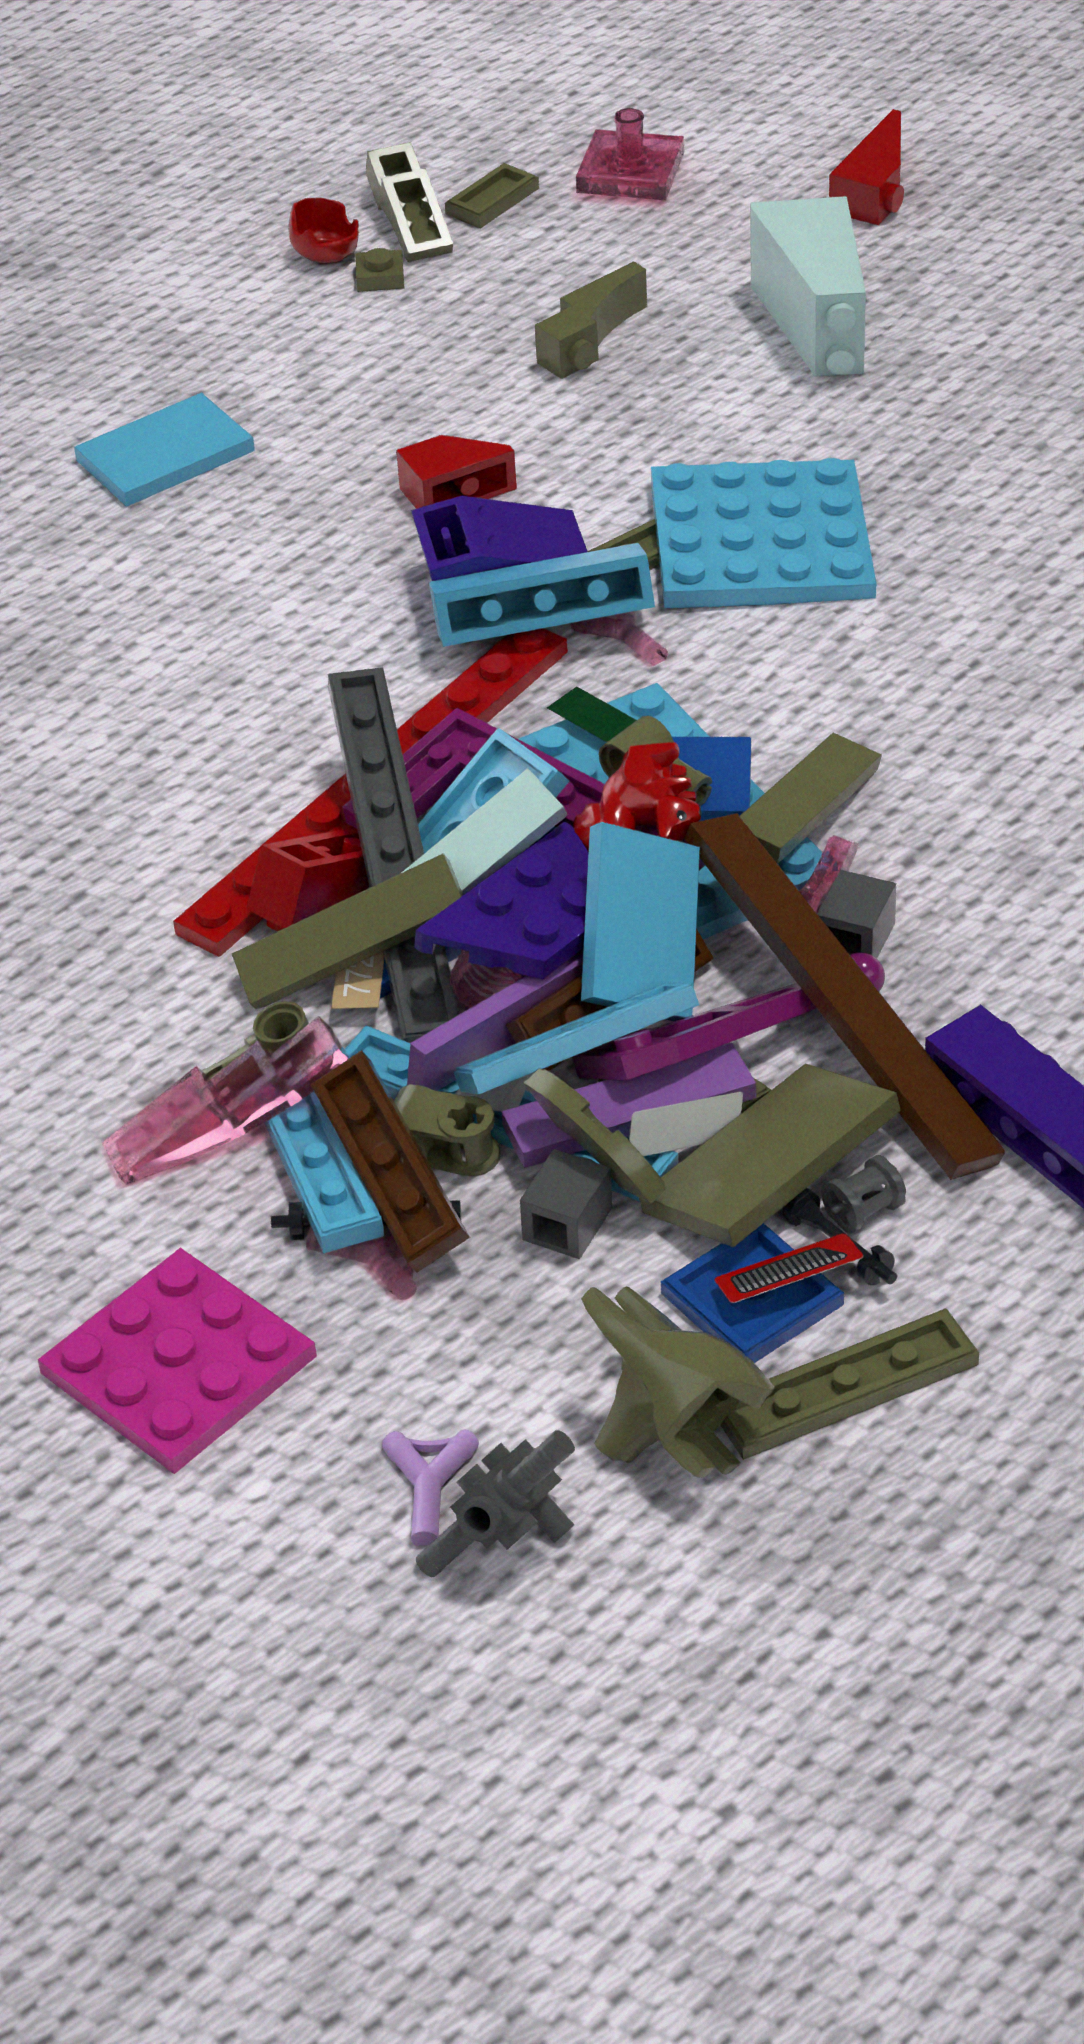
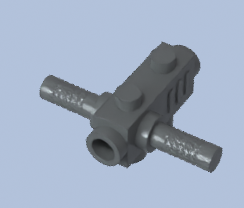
M555 1430L536 1448H533L526 1439L511 1452L502 1443L496 1446L481 1460L490 1470L487 1474L476 1464L456 1482L465 1492L450 1506L456 1514L457 1520L417 1555L416 1563L420 1570L429 1577L437 1576L474 1541L481 1542L488 1549L498 1540L508 1550L536 1523L554 1543L558 1541L575 1524L551 1499L548 1493L562 1480L555 1473L554 1469L575 1451L571 1439L564 1432Z

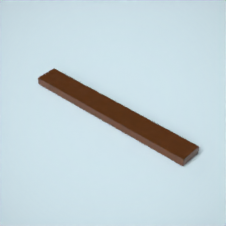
M736 813L690 823L684 839L688 844L700 847L699 858L878 1087L897 1093L901 1109L898 1113L949 1179L952 1180L998 1165L1006 1151L740 816Z

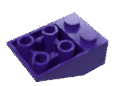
M459 496L411 510L431 581L588 552L573 510L468 496Z

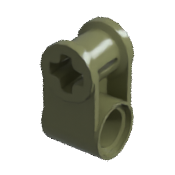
M412 1084L403 1086L398 1091L394 1103L431 1168L463 1176H478L493 1170L499 1163L500 1148L498 1142L491 1136V1130L495 1121L491 1105L486 1100L476 1096H461ZM473 1114H476L478 1124L474 1123ZM461 1149L465 1151L466 1161H463Z

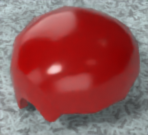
M319 197L304 198L292 205L288 225L289 239L293 248L301 256L316 263L327 264L338 263L355 252L359 238V223L357 219H353L352 224L349 222L343 203Z

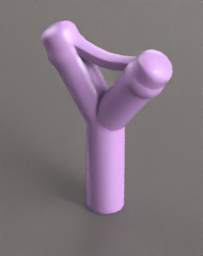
M460 1430L452 1438L436 1441L408 1439L399 1431H393L383 1439L382 1447L387 1453L388 1458L398 1466L414 1486L411 1541L415 1546L430 1545L439 1537L441 1487L465 1461L472 1457L473 1452L479 1445L476 1435L469 1430ZM418 1451L441 1452L428 1464Z

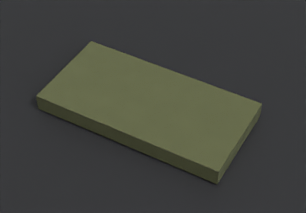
M805 1063L663 1175L661 1179L665 1182L664 1186L666 1188L663 1193L651 1204L639 1198L643 1213L735 1247L900 1112L897 1093Z

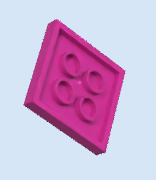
M180 1247L37 1360L40 1373L175 1474L316 1358L317 1353L314 1341Z

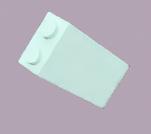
M847 196L751 202V288L815 377L864 374L866 291Z

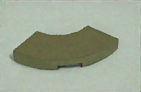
M539 1068L524 1082L525 1086L556 1127L578 1142L599 1164L611 1167V1177L619 1187L649 1204L666 1190L665 1182L619 1130L612 1133L589 1109L590 1102L551 1072Z

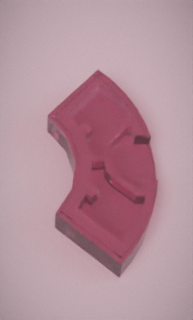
M838 835L829 837L813 874L806 885L799 890L816 913H818L840 870L849 871L860 843Z

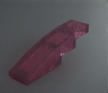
M318 1016L272 1054L259 1041H256L211 1079L196 1065L102 1142L118 1177L125 1184L135 1182L189 1162L245 1135L312 1093L314 1090L310 1084L349 1059V1056L333 1029Z

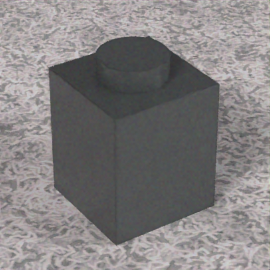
M840 870L817 914L849 955L867 953L878 958L895 925L897 883Z
M553 1149L520 1199L522 1240L580 1260L613 1208L611 1167L598 1164L588 1158L577 1157Z

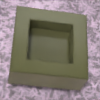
M375 248L368 252L355 253L357 292L405 289L402 249L388 250L385 248Z

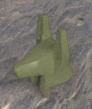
M595 1287L590 1288L581 1298L585 1309L603 1335L626 1361L617 1384L615 1400L606 1422L594 1443L596 1448L612 1461L622 1460L630 1463L647 1447L660 1440L664 1449L695 1477L704 1478L714 1468L725 1475L731 1473L741 1462L714 1434V1431L740 1402L754 1408H760L775 1388L770 1380L750 1358L731 1343L710 1333L680 1329L666 1315L630 1287H623L615 1296V1300L622 1309Z

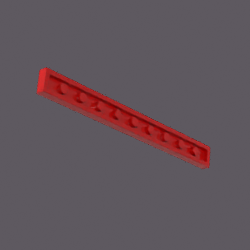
M544 628L506 635L397 729L402 755L456 708L488 723L568 653L567 638ZM346 773L262 845L353 828V826L346 823L342 808L351 800ZM261 846L173 921L175 935L220 957L264 919L246 909Z

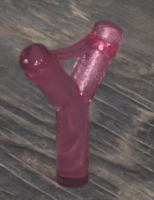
M635 611L616 614L615 619L605 616L570 623L573 631L621 640L652 666L667 659V649L635 625Z
M311 1227L306 1238V1248L323 1253ZM393 1235L372 1239L325 1253L367 1264L387 1286L389 1292L400 1300H407L416 1293L417 1285L413 1280L414 1270L408 1264L405 1271L395 1261L396 1258L404 1256Z

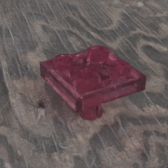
M625 108L617 111L614 116L616 131L595 130L576 175V193L666 200L685 152L684 136L643 133L644 114L642 111L634 108Z

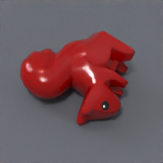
M668 742L629 746L623 757L622 765L604 784L600 803L587 804L582 813L575 816L573 829L588 852L590 826L600 822L635 830L636 826L656 825L659 837L681 842L687 833L690 823L700 821L702 811L699 804L695 802L697 798L696 793L684 791L692 785L691 779L686 777V766L673 764L680 754L678 744Z

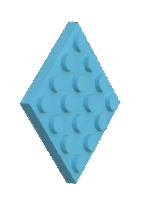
M826 458L821 461L789 462L787 460H774L768 463H736L728 461L710 465L675 463L668 466L651 467V491L654 519L656 518L657 546L659 547L664 609L775 605L876 598L877 583L854 460Z

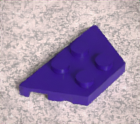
M563 822L416 929L414 948L423 953L433 954L435 946L438 944L469 951L468 963L491 968L505 967L511 969L514 973L544 979L584 948L589 852L575 833L573 827Z

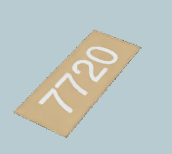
M383 951L335 974L331 1009L379 1008L384 965Z

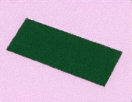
M577 686L547 707V709L605 742L610 741L637 721Z

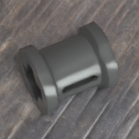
M881 1155L868 1159L865 1162L864 1169L843 1181L833 1178L823 1184L821 1189L822 1201L828 1215L849 1234L862 1228L864 1219L885 1207L895 1210L906 1202V1187L900 1173L893 1164Z

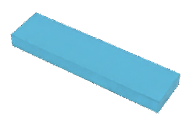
M669 982L459 1066L454 1071V1075L461 1092L479 1095L536 1072L539 1068H546L699 1006V1002L693 985Z
M307 1073L254 1089V1095L265 1126L298 1199L302 1202L303 1210L324 1254L383 1237L384 1229L382 1218L368 1189L310 1085L316 1080L312 1073Z

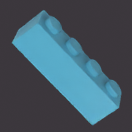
M639 543L429 582L437 633L443 647L655 607L648 557Z

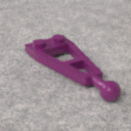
M867 953L850 955L880 992L885 981V972L880 961ZM794 983L661 1026L632 1032L575 1055L572 1059L579 1078L629 1080L681 1062L817 1008L801 987Z

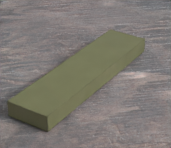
M833 732L743 812L740 818L778 864L878 770L882 754Z
M444 853L232 953L250 1005L255 1009L270 1005L414 937L416 929L463 896L449 859Z
M945 1308L769 1378L775 1388L760 1408H754L740 1402L720 1425L744 1460L979 1365V1352L948 1309Z

